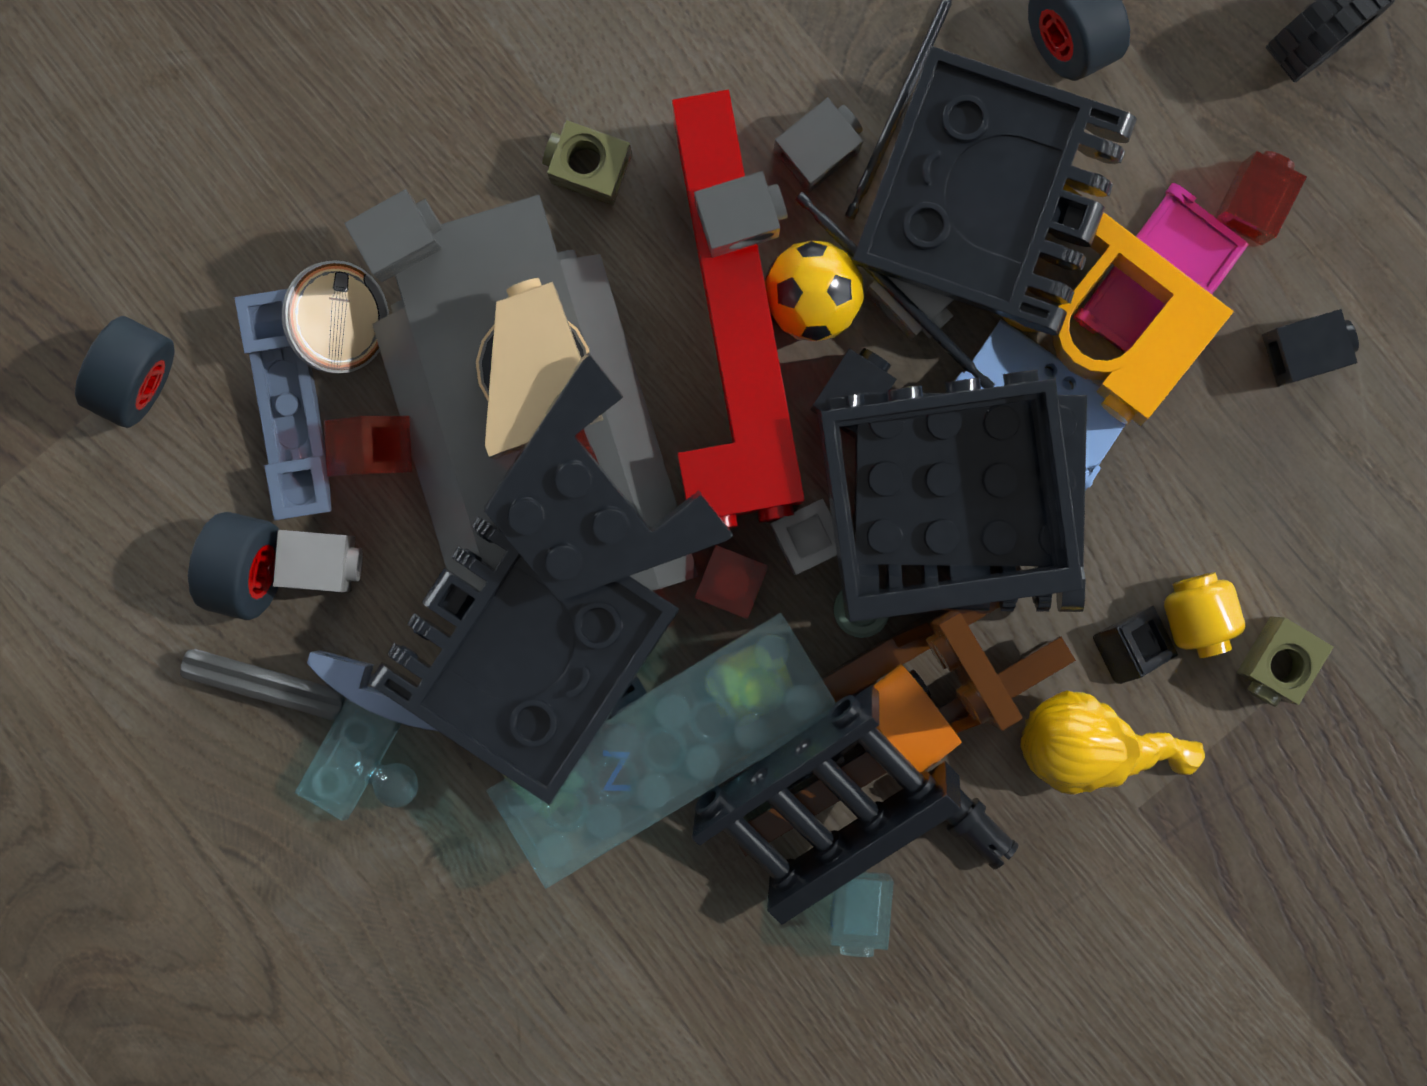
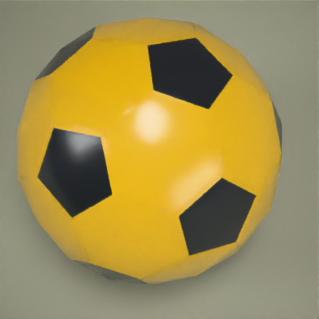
M807 241L793 244L769 266L764 281L772 321L784 332L798 340L821 341L835 338L857 318L864 300L863 276L858 266L853 264L851 256L830 242Z

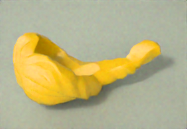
M1068 690L1054 695L1042 702L1036 709L1030 711L1029 718L1025 720L1026 727L1022 731L1020 744L1023 756L1029 768L1036 776L1057 791L1071 795L1081 792H1093L1098 788L1118 787L1125 782L1128 776L1148 770L1157 761L1168 759L1172 771L1180 775L1193 774L1205 759L1202 743L1184 739L1180 740L1174 738L1170 733H1146L1140 736L1135 734L1129 724L1119 718L1108 704L1099 702L1092 695Z

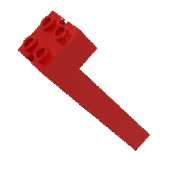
M727 89L673 99L674 128L732 437V443L678 453L686 500L699 490L729 529L738 526L736 516L758 513L759 523L779 520L786 516H793V506L802 504L805 498L758 244L712 258L694 199V192L745 176L730 92Z

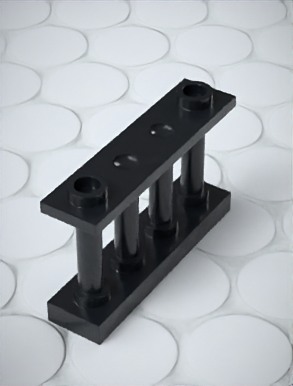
M873 685L855 697L848 695L842 698L832 707L827 716L723 787L715 786L710 788L696 803L692 839L700 846L722 830L770 875L767 911L781 925L962 810L960 776L946 761L929 772H919L876 728L880 725L879 691ZM857 741L903 789L883 802H874L831 757ZM811 771L857 819L839 831H829L786 787ZM767 801L813 848L796 859L786 860L743 816Z

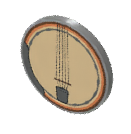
M333 260L311 265L295 277L284 297L282 324L287 341L302 361L322 372L348 373L366 366L380 352L372 324L388 316L389 311L380 286L369 273L352 263Z

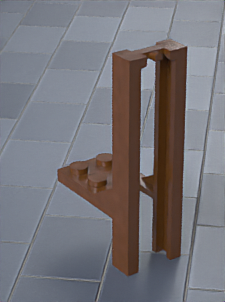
M1015 566L1016 571L1022 570L1020 566ZM999 601L990 602L989 611L934 610L786 697L785 702L777 708L744 725L737 726L690 754L688 761L708 791L710 788L718 786L715 779L721 772L831 708L842 698L853 695L890 673L900 664L907 663L928 649H931L943 669L947 668L950 672L955 671L963 685L956 689L958 697L938 708L955 733L986 722L1003 731L1023 719L1012 698L1076 660L1062 636H1059L996 673L970 630L969 625L999 608ZM867 751L840 766L860 788L887 773ZM819 779L793 794L814 816L840 801ZM773 807L747 821L768 843L793 829ZM740 847L745 857L748 856V854Z

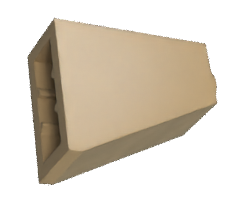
M539 278L520 282L506 289L509 298L496 302L485 448L488 456L493 459L522 450L581 360L553 282L541 285ZM602 415L595 419L589 425L602 421Z

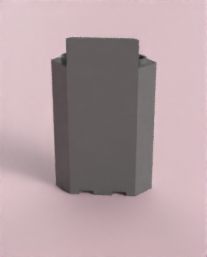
M540 195L441 224L443 229L434 234L441 250L395 275L402 300L391 305L392 314L372 325L446 569L481 591L486 581L455 561L452 555L458 546L463 549H469L480 556L483 562L496 569L507 552L497 544L489 543L477 535L476 530L471 527L478 516L497 527L484 512V506L521 451L519 450L497 459L488 456L485 448L488 400L478 384L476 359L482 339L495 324L496 302L509 298L506 292L507 288L534 278H539L541 285L553 282L567 320L578 328L590 349L592 357L623 395L620 401L602 414V421L588 425L575 436L649 527L654 526L677 508V503L601 255L577 257L575 250L557 253ZM689 554L631 575V577L654 591L697 578L699 575L693 556Z

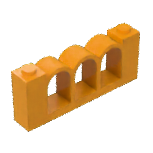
M1065 183L1063 190L1082 196ZM1103 212L1091 248L1099 253L1101 257L1074 290L1071 304H1061L1058 306L1065 310L1067 315L1060 334L1053 335V345L1058 359L1069 371L1084 379L1105 380L1096 392L1105 398L1101 405L1110 415L1126 425L1133 420L1141 426L1149 419L1234 311ZM1113 264L1163 302L1165 306L1135 344L1121 357L1108 361L1094 360L1082 354L1073 344L1069 332L1070 317ZM1002 316L1008 324L1022 331L1041 333L1040 331L1025 327L1015 320Z

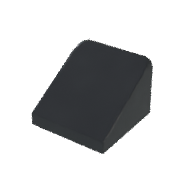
M1154 605L1101 630L1093 636V640L1116 684L1142 678L1178 656Z

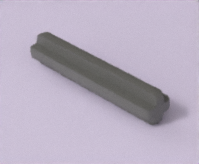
M197 649L187 650L182 660L180 675L184 679L329 720L339 718L343 710L345 697L329 686Z

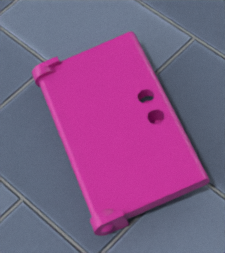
M1171 183L1165 192V198L1136 237L1210 294H1213L1249 244L1195 203L1197 198L1176 183ZM1114 266L1084 308H1079L1073 318L1080 326L1092 334H1100L1123 353H1126L1163 309L1165 304Z

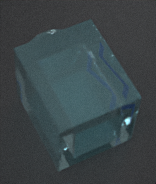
M864 872L832 893L828 936L831 945L841 946V954L854 957L874 956V949L888 950L894 884L889 874Z

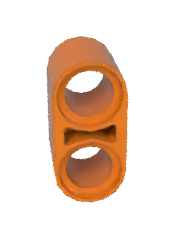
M902 664L874 685L879 691L880 725L876 728L919 772L929 770L962 743L923 688Z

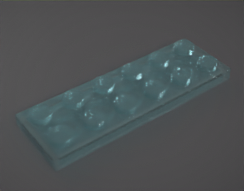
M780 612L617 711L616 716L605 722L551 805H548L508 777L494 784L486 791L544 888L547 889L771 754L827 716L836 702Z

